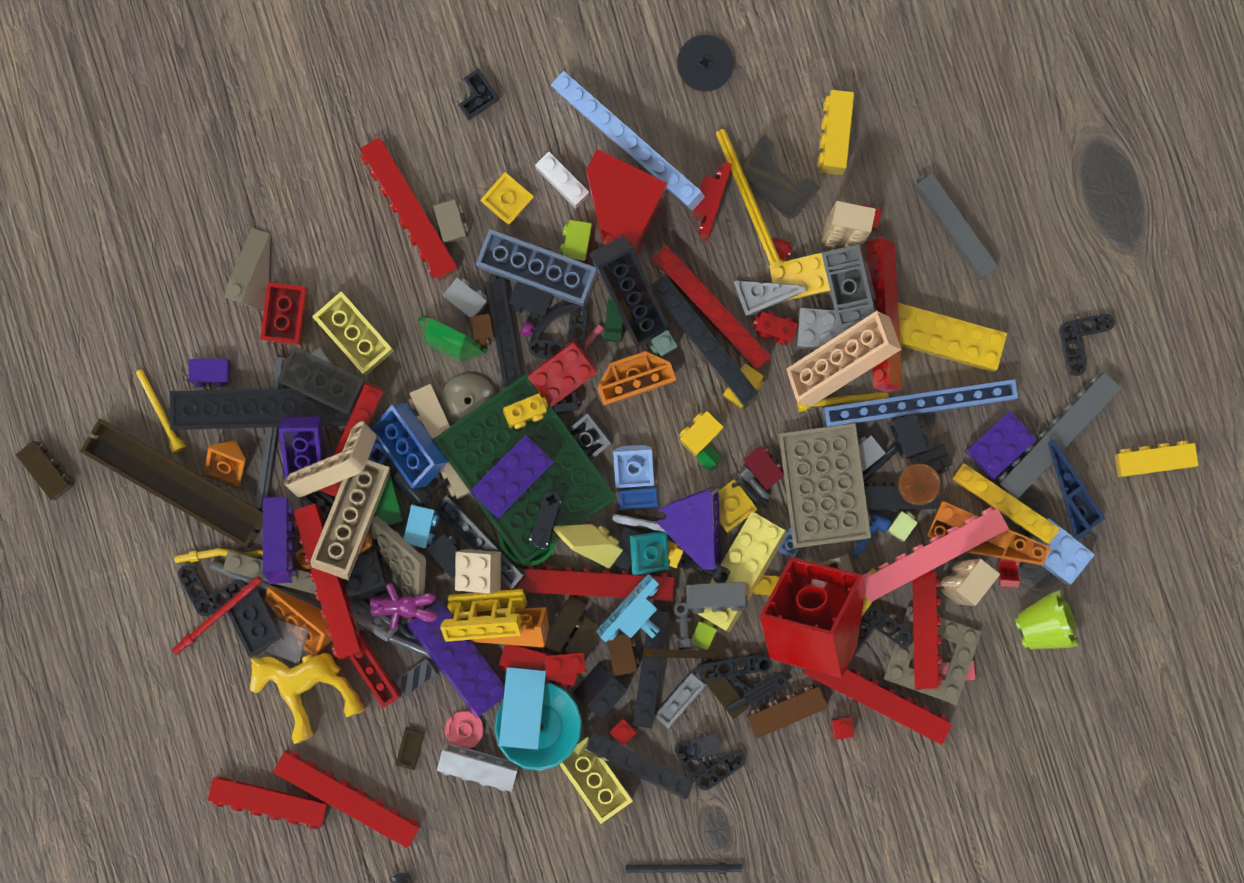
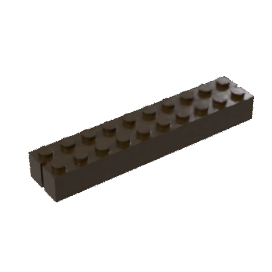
M98 419L91 431V434L98 436V438L88 437L79 452L243 547L250 548L259 534L256 530H261L263 527L262 510L108 421Z

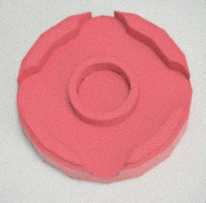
M460 711L449 718L445 734L451 744L470 749L481 741L484 735V726L482 720L479 717L475 718L471 711Z

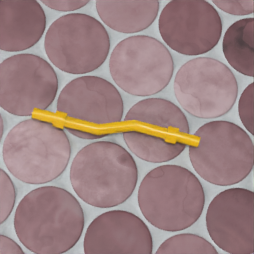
M225 548L199 552L194 550L189 551L188 554L176 555L174 560L175 563L186 561L192 563L203 558L227 557L228 551L260 558L263 557V549L249 552Z

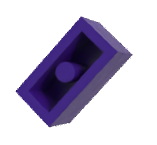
M189 359V382L194 384V387H206V384H213V387H225V384H231V361L228 359Z

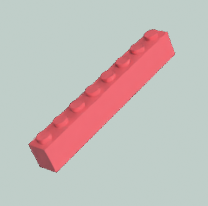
M990 507L981 512L983 516L978 519L973 516L964 521L966 525L958 528L956 525L947 530L948 535L942 538L940 535H937L930 539L931 544L925 547L921 544L912 549L914 553L908 556L904 553L896 557L895 560L897 562L891 565L887 562L878 567V572L872 574L870 571L864 574L865 595L869 602L882 597L1008 530L1009 528L998 508L993 510Z

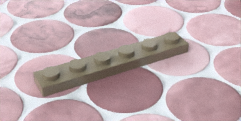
M228 551L223 570L252 578L259 576L263 581H267L263 574V560ZM296 569V575L292 576V583L278 584L315 594V590H317L315 582L313 583L310 578L309 572Z

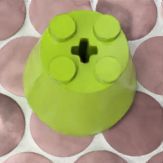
M1062 590L1048 594L1018 613L1015 622L1017 628L1022 630L1023 637L1021 639L1025 648L1029 647L1030 650L1079 646V638H1075L1077 627L1068 601L1066 602L1061 597L1064 596Z

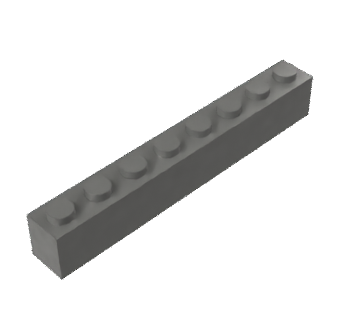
M1105 372L1100 375L1097 373L1089 381L1091 385L1087 389L1085 387L1082 388L1076 395L1079 398L1074 403L1070 401L1064 407V414L1061 417L1057 415L1051 421L1052 426L1048 431L1044 429L1037 436L1039 440L1035 444L1032 443L1025 450L1026 454L1022 458L1018 457L1011 464L1013 468L1009 472L1004 471L998 478L1000 482L997 485L1018 499L1053 462L1048 442L1054 439L1061 451H1063L1120 391L1121 387Z

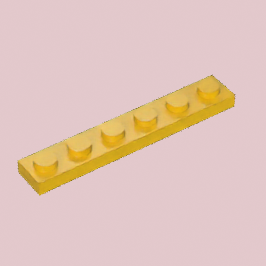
M963 463L953 477L956 483L994 509L998 508L1000 513L1048 546L1060 531V528L965 463Z

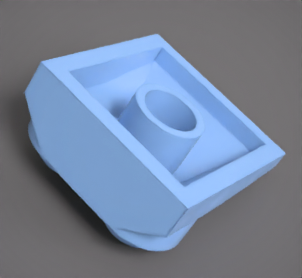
M632 445L613 449L616 488L654 486L652 447Z

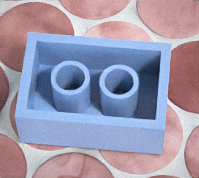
M1047 518L1048 521L1060 528V531L1049 544L1051 549L1042 566L1064 584L1071 585L1093 558L1094 554L1050 518ZM1031 535L1030 539L1048 546L1034 535Z

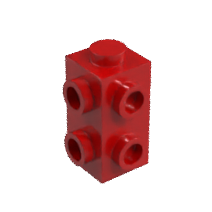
M768 310L765 313L761 312L760 316L756 315L753 326L756 327L755 332L758 333L759 337L764 339L774 338L776 343L787 346V343H792L798 326L797 323H794V319L776 317V313Z

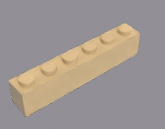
M431 384L409 393L411 398L408 399L412 410H417L419 415L416 416L432 439L450 427ZM447 463L440 472L443 479L448 478L450 485L447 487L451 496H456L458 500L471 494L451 465Z

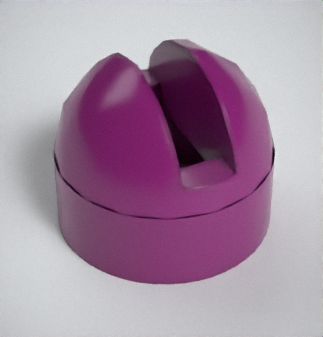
M526 320L520 334L529 337L533 334L530 332L531 329L535 330L536 326Z

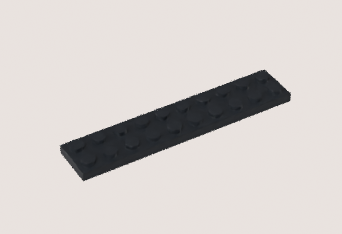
M362 387L169 391L170 430L279 428L282 417H321L322 426H345Z

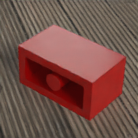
M584 652L544 656L546 676L586 672Z

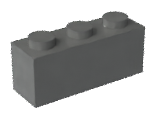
M745 582L686 585L687 609L693 610L694 614L704 613V610L712 609V612H724V609L731 608V611H743L744 607H748L747 584Z

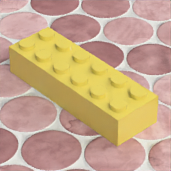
M751 512L721 563V566L731 571L726 583L745 582L747 584L749 601L788 533L758 514ZM714 577L712 578V580H711V582H710L709 584H715V583H716V582L714 581ZM731 608L724 609V612H712V609L704 610V613H699L698 615L730 633L742 611H731Z

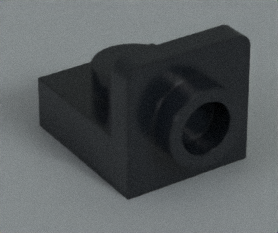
M572 391L573 402L570 403L569 400H560L558 404L554 405L555 413L578 411V406H581L580 394L576 395V391Z

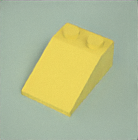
M593 524L555 526L553 528L557 535L573 551L607 568L612 566L623 551L617 545L619 541L609 536V531L601 525L596 527Z

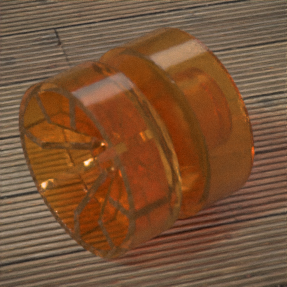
M925 464L909 466L902 472L898 480L900 496L911 505L921 506L930 503L936 498L940 490L938 474L933 468Z

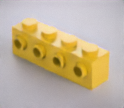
M1188 440L1177 442V446L1171 447L1169 443L1158 444L1156 449H1151L1150 446L1138 447L1139 451L1132 452L1131 448L1122 449L1120 454L1114 455L1118 477L1198 466L1195 443L1189 444Z

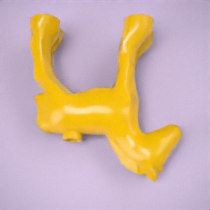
M322 653L315 657L309 654L302 658L303 663L293 668H288L287 665L270 656L251 659L253 664L251 665L250 690L254 693L261 692L269 680H273L277 684L282 698L286 701L294 716L295 726L292 733L294 744L301 743L314 736L309 718L302 705L301 694L309 691L319 681L333 685L341 692L345 700L344 713L346 718L366 710L360 701L359 695L351 688L346 678L337 674L341 668L335 664L332 655L329 653Z

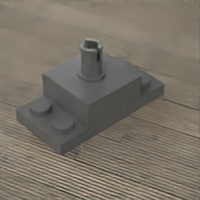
M861 244L822 252L839 329L854 326L876 312L874 300H876L868 262L864 261Z

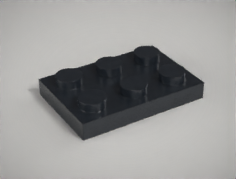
M259 588L252 590L227 612L249 658L255 657L284 639Z

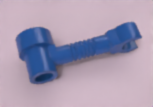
M875 512L869 520L872 522L870 526L871 538L877 529L885 533L893 520ZM870 539L860 540L852 555L858 558Z

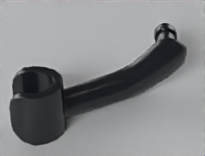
M743 480L731 484L732 488L741 486L758 510V504L763 501L764 507H767V502L762 498H758Z

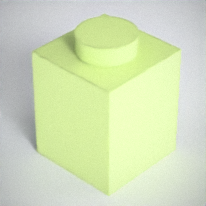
M901 511L886 531L903 542L916 526L917 522L914 520L916 517L908 511L905 513Z

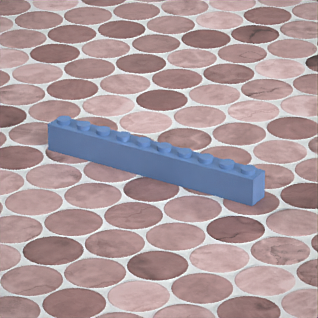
M1014 379L825 407L822 411L825 427L905 417L914 413L918 415L1018 399Z

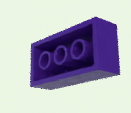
M525 435L482 478L470 493L490 513L499 519L554 462Z
M287 497L263 498V574L269 584L292 583V576L296 575L295 564L293 565L292 558L296 557L295 546L292 544L293 539H296V531L293 528V511L295 510H293L292 503H289Z

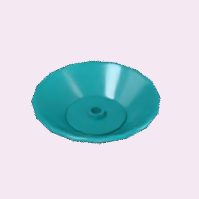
M545 682L541 723L544 725V728L540 730L538 750L499 746L509 761L523 769L542 771L558 766L573 753L580 740L582 720L578 705L566 690L553 683ZM503 702L501 703L498 711L496 712L494 728L498 746L500 739Z

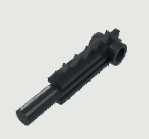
M783 670L779 673L774 671V676L767 675V681L761 679L760 685L754 683L753 688L747 686V690H743L744 697L728 705L730 712L747 703L752 707L754 704L758 705L759 699L765 701L766 696L772 698V692L778 694L779 688L785 690V686L790 684L787 680L789 676L784 675Z

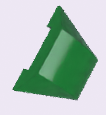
M418 318L426 346L459 362L486 354L487 350L468 336L432 318Z

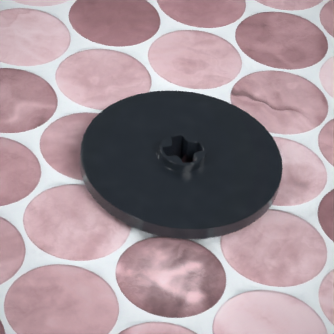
M699 35L691 38L682 46L677 57V69L681 79L686 85L697 91L708 92L722 87L729 80L733 71L734 60L730 48L724 41L715 36ZM703 59H706L707 62H710L707 68H705L704 65H700V63L703 62Z

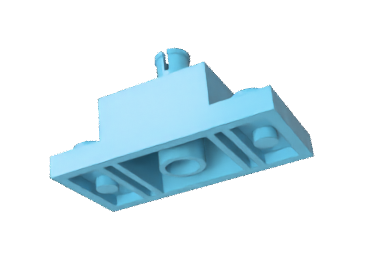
M648 574L598 628L596 632L605 642L613 640L618 634L617 630L619 628L630 638L640 628L651 638L656 635L650 629H653L656 633L660 631V628L649 620L657 608L647 597L653 596L658 590L657 586L659 585L652 576Z

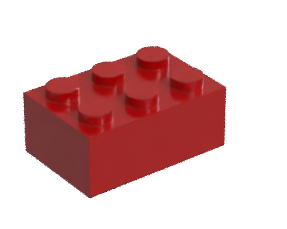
M267 282L260 340L269 343L302 346L309 293L306 287Z
M574 339L531 371L528 378L552 407L597 374L598 368L577 340Z

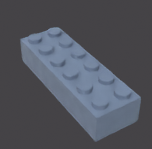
M491 229L487 233L476 262L478 269L552 294V296L583 307L586 306L598 274L597 269L593 266Z

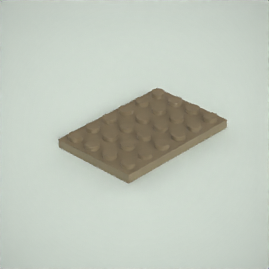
M856 423L779 434L794 549L871 539Z

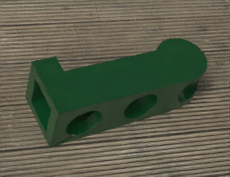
M609 296L603 340L621 343L622 320Z

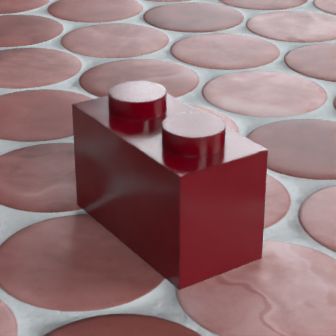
M760 446L743 459L742 462L751 470L760 485L765 490H768L784 477V471L778 462H773L771 452L766 447L762 448Z

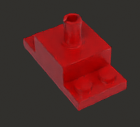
M725 162L723 167L719 166L716 179L705 175L703 177L699 190L705 197L692 211L691 218L701 221L698 235H701L700 241L706 243L708 241L730 174L731 163Z

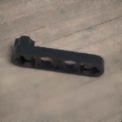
M753 653L701 662L697 665L695 673L698 678L710 681L756 672L768 673L773 663L767 656L761 653ZM744 660L746 663L745 668L738 670V662ZM726 663L728 666L727 671L720 673V665ZM705 668L709 670L714 669V672H706V676L701 673V671H704Z

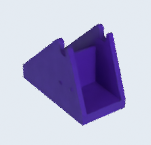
M710 487L668 503L666 507L658 510L659 512L666 513L665 519L658 520V525L703 570H715L722 563L719 487Z

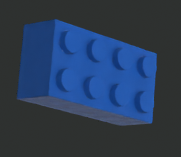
M407 403L392 404L370 428L377 435L376 439L412 489L426 487L448 463V460Z

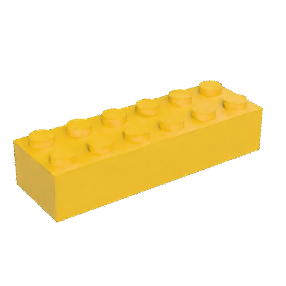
M898 303L900 346L990 372L997 371L1007 333Z

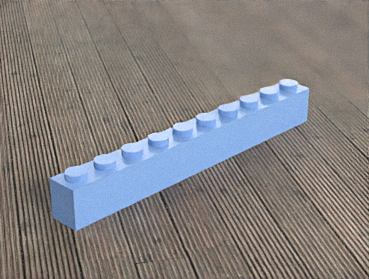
M565 71L551 84L557 93L650 175L666 182L667 190L691 211L704 199L705 196L695 185Z

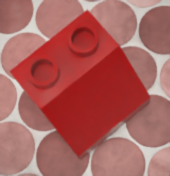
M596 149L586 171L601 241L604 242V246L624 235L633 248L635 255H637L666 198L667 183Z
M790 557L759 616L770 659L842 678L857 648L866 590L863 575Z

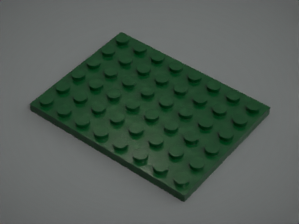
M527 373L432 439L469 492L525 435L554 462L499 519L474 497L522 566L544 551L543 549L530 546L528 543L543 497L547 492H556L561 500V507L555 526L580 525L617 498L549 404L543 419L533 422V420L525 422L526 426L519 429L509 427L503 413L504 407L536 394H540L541 398L543 397L530 381ZM552 498L551 501H548L550 506H552L553 503H556L555 498ZM554 530L550 546L561 539Z

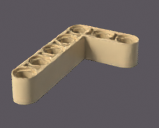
M363 421L358 422L351 429L343 452L291 473L285 479L284 485L297 497H302L359 474L367 463L377 435Z

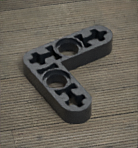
M1101 314L1067 321L1060 326L1059 336L1066 368L1071 376H1080L1086 370L1080 337L1111 330L1115 325V319L1112 315ZM1104 318L1106 321H1110L1107 328L1105 325L1097 326L1098 330H1096V323L1102 322ZM1085 321L1090 322L1092 325V329L1089 332L1082 329V323ZM1066 325L1073 329L1070 337H1075V340L1065 341V339H1069L1068 333H1064ZM1069 344L1077 346L1075 354L1068 352L1067 347ZM1079 356V359H1076V364L1081 366L1078 373L1076 370H1072V366L1075 363L1074 360L1070 361L1069 358Z
M185 565L178 571V577L197 613L201 616H210L224 605L220 604L217 600L220 593L227 595L228 602L232 596L227 589L230 588V592L237 589V584L244 587L247 585L243 581H235L209 595L193 566ZM184 570H191L192 573L190 574V577L192 580L196 579L197 582L191 583L188 586L187 583H189L190 580L188 577H183V574H185ZM195 585L200 586L202 590L199 596H194L191 592L192 587ZM213 597L215 605L208 608V613L201 611L203 603L205 605L212 603L210 599Z
M870 607L861 617L860 627H865L867 633L864 637L858 636V640L861 642L857 643L853 656L861 650L875 629L902 648L912 645L913 636L906 628L875 607ZM877 612L876 616L878 618L876 620L872 619L869 623L870 625H872L871 628H869L865 623H862L864 620L866 622L869 621V613L873 614ZM887 622H891L894 625L893 631L889 633L883 630V626ZM898 628L901 629L898 631L901 635L905 636L908 634V642L900 643V637L895 635Z
M681 740L674 747L677 757L697 786L702 790L711 789L741 768L746 761V757L741 751L734 750L709 768H706L701 759L697 760L700 763L698 770L692 771L689 769L688 764L691 760H694L693 756L684 762L683 759L686 756L683 752H678L680 749L679 745H687L688 748L686 750L690 755V743ZM734 754L737 756L741 755V763L734 762L731 765L733 769L730 770L728 764L724 761L728 759L731 762L734 759ZM718 765H724L727 769L726 773L722 776L717 775L715 772ZM712 770L718 780L714 781L712 778L708 781V786L705 784L701 785V777L708 778L711 776L708 772Z

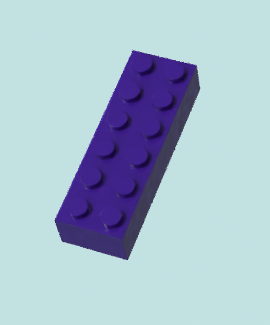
M439 600L427 609L437 614L435 621L427 622L416 617L407 626L474 717L478 718L504 698L505 686L470 640L445 641L440 628L441 623L444 622V619H453V616L441 600Z

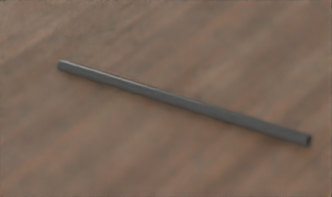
M215 560L210 565L211 570L238 581H243L246 584H249L254 579L223 570L224 564ZM263 581L256 587L267 592L268 587L272 586L319 609L322 608L321 603L274 584H269L267 581ZM356 622L357 628L359 630H362L364 632H367L371 635L378 637L373 632H371L370 630ZM395 633L388 640L391 643L431 658L422 645Z

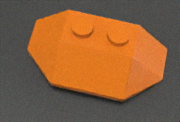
M644 351L610 363L597 388L602 403L605 406L661 388L676 381V377L669 361Z

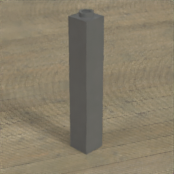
M933 173L928 176L924 174L916 180L918 183L914 188L978 279L981 280L994 271L998 265Z

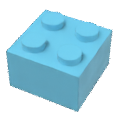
M411 505L404 540L411 545L428 548L434 543L435 534H433L434 526H438L440 518L437 515V511Z

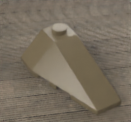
M251 228L229 279L224 298L264 312L267 282H269L270 233Z

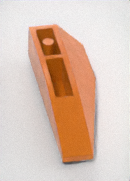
M942 501L927 537L934 538L940 535L942 538L948 535L947 530L957 525L958 528L966 525L964 521L973 516L978 519L979 516ZM1008 529L966 551V553L1044 565L1051 547Z

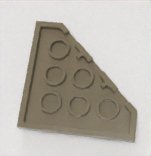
M378 516L373 517L370 524V533L373 539L378 540V544L381 547L379 552L385 564L389 563L390 569L393 572L390 575L396 588H401L404 596L418 597L423 595L425 591V557L419 554L410 543L401 538L398 532L392 530L385 521H382Z

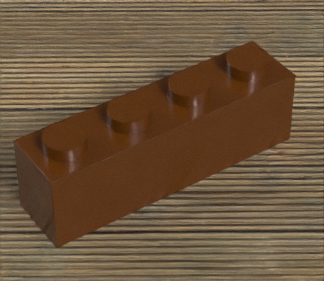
M808 685L802 688L803 692L796 694V692L785 695V700L778 702V699L767 703L768 707L764 709L757 707L750 710V715H747L755 737L760 738L827 709L828 706L819 686Z

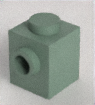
M668 330L651 340L652 345L650 348L654 355H659L660 358L677 349V345Z

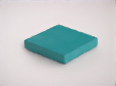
M658 531L630 536L632 574L639 575L669 569L666 532Z

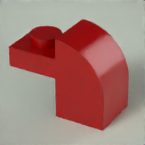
M997 558L996 571L1000 575L996 582H999V586L1019 588L1018 568L1020 561Z

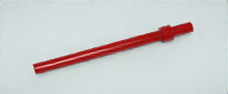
M259 576L254 578L192 633H187L182 638V641L172 649L173 653L178 655L187 646L190 647L194 644L196 638L262 583V579Z

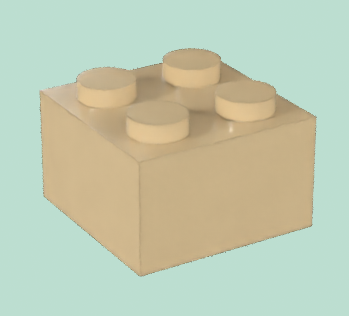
M472 549L456 552V591L489 594L500 591L501 552Z

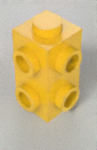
M536 394L504 407L503 413L509 427L519 429L526 426L525 422L533 420V422L543 419V415L547 412L548 404L545 397L541 398L540 394Z

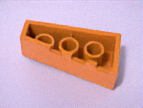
M546 607L515 609L514 614H520L522 625H520L522 629L521 636L472 639L471 642L544 647L550 628ZM492 611L478 612L477 617L491 616Z

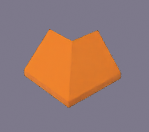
M236 440L213 444L208 447L204 474L239 488L246 459Z

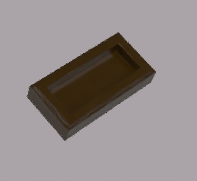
M405 728L396 766L415 770L425 732Z

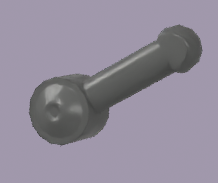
M745 466L738 472L737 482L743 480L745 483H749L765 501L769 500V493L754 478L755 476L749 468Z

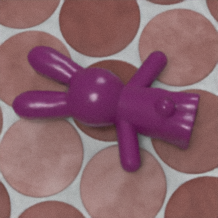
M389 582L386 588L390 597L374 595L370 600L372 616L392 615L389 624L390 629H396L400 615L405 618L417 617L427 622H433L437 619L435 612L419 608V606L431 604L436 599L433 593L423 594L418 597L404 596L399 598L393 583Z

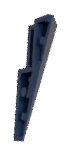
M1051 439L1048 442L1049 450L1075 539L1079 540L1106 518L1085 489V484L1055 440Z

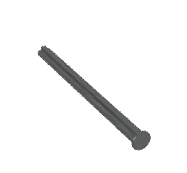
M274 357L276 363L272 389H283L287 361L290 359ZM266 428L255 501V507L262 510L263 498H268L278 428Z

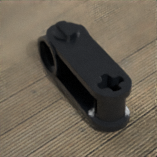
M551 491L544 495L528 545L548 550L553 535V528L555 527L561 507L560 496L556 492ZM552 498H555L556 503H553L552 506H550L548 501H551Z

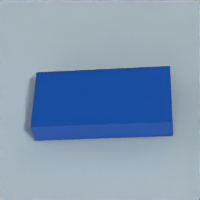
M656 488L618 491L620 510L658 507Z

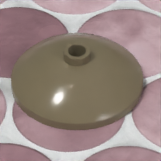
M472 373L461 374L451 379L445 385L440 398V406L447 421L453 425L494 397L496 391L492 384L480 375ZM467 397L472 400L470 404H465L464 402Z

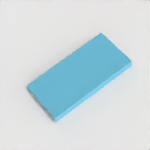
M507 668L499 746L538 750L546 671Z

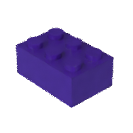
M1009 411L964 452L991 480L997 477L1037 439Z
M282 417L279 426V436L286 479L291 473L326 459L321 417Z

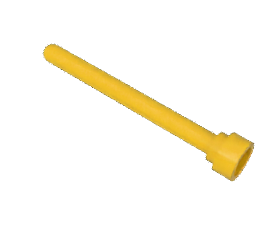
M142 369L137 370L136 374L170 439L169 448L171 452L175 454L186 448L184 441L180 437L177 438L174 430H170V422Z
M879 392L823 398L811 407L889 398V394ZM797 402L799 412H805L811 408Z

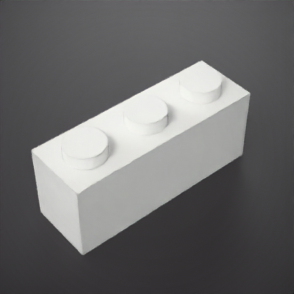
M550 152L535 165L536 169L575 209L589 197V191Z

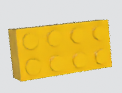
M831 90L830 94L826 95L824 99L823 111H826V114H824L821 123V130H824V133H822L819 142V148L822 149V152H820L817 161L820 173L843 175L846 170L854 92Z

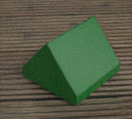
M710 444L695 457L707 471H710L722 459Z

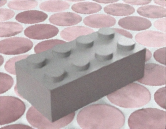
M800 308L798 311L796 349L816 350L852 326L839 329L834 310Z

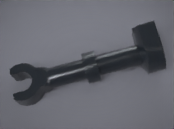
M682 554L686 562L683 565L678 563V567L685 570L691 568L703 576L709 575L714 577L716 583H726L731 572L728 568L719 565L716 570H703L690 556Z

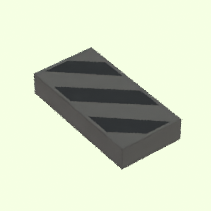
M426 659L395 680V682L406 697L438 674L429 660Z

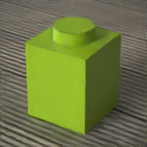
M706 620L703 623L698 621L691 637L693 645L708 651L717 629L713 628V623Z

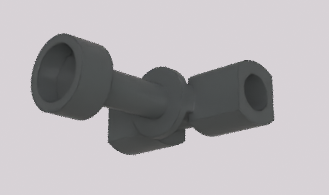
M686 603L675 604L674 611L678 617L676 622L680 623L681 640L677 641L678 649L693 648V640L689 639L687 622L691 621V612L687 609Z

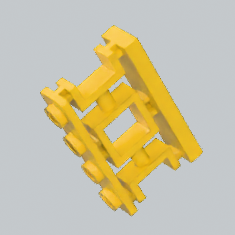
M523 589L503 590L490 594L466 593L449 595L447 606L450 614H454V618L444 619V622L441 623L440 628L445 641L521 636L522 629L520 625H522L520 614L514 613L515 609L525 608L527 604ZM492 611L491 616L477 617L478 612Z

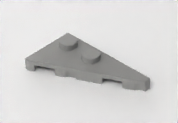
M734 281L746 316L755 314L808 291L807 286Z

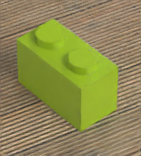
M569 220L568 225H564L563 236H566L565 243H561L560 254L585 264L592 224Z

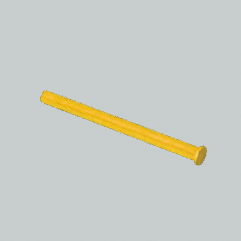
M725 129L718 130L716 136L727 162L732 164L731 172L771 264L769 268L780 267L784 264V261L779 258Z

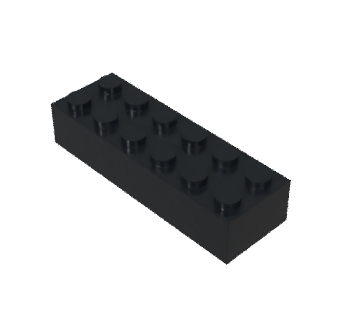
M624 235L589 254L628 335L636 347L670 329L633 248Z

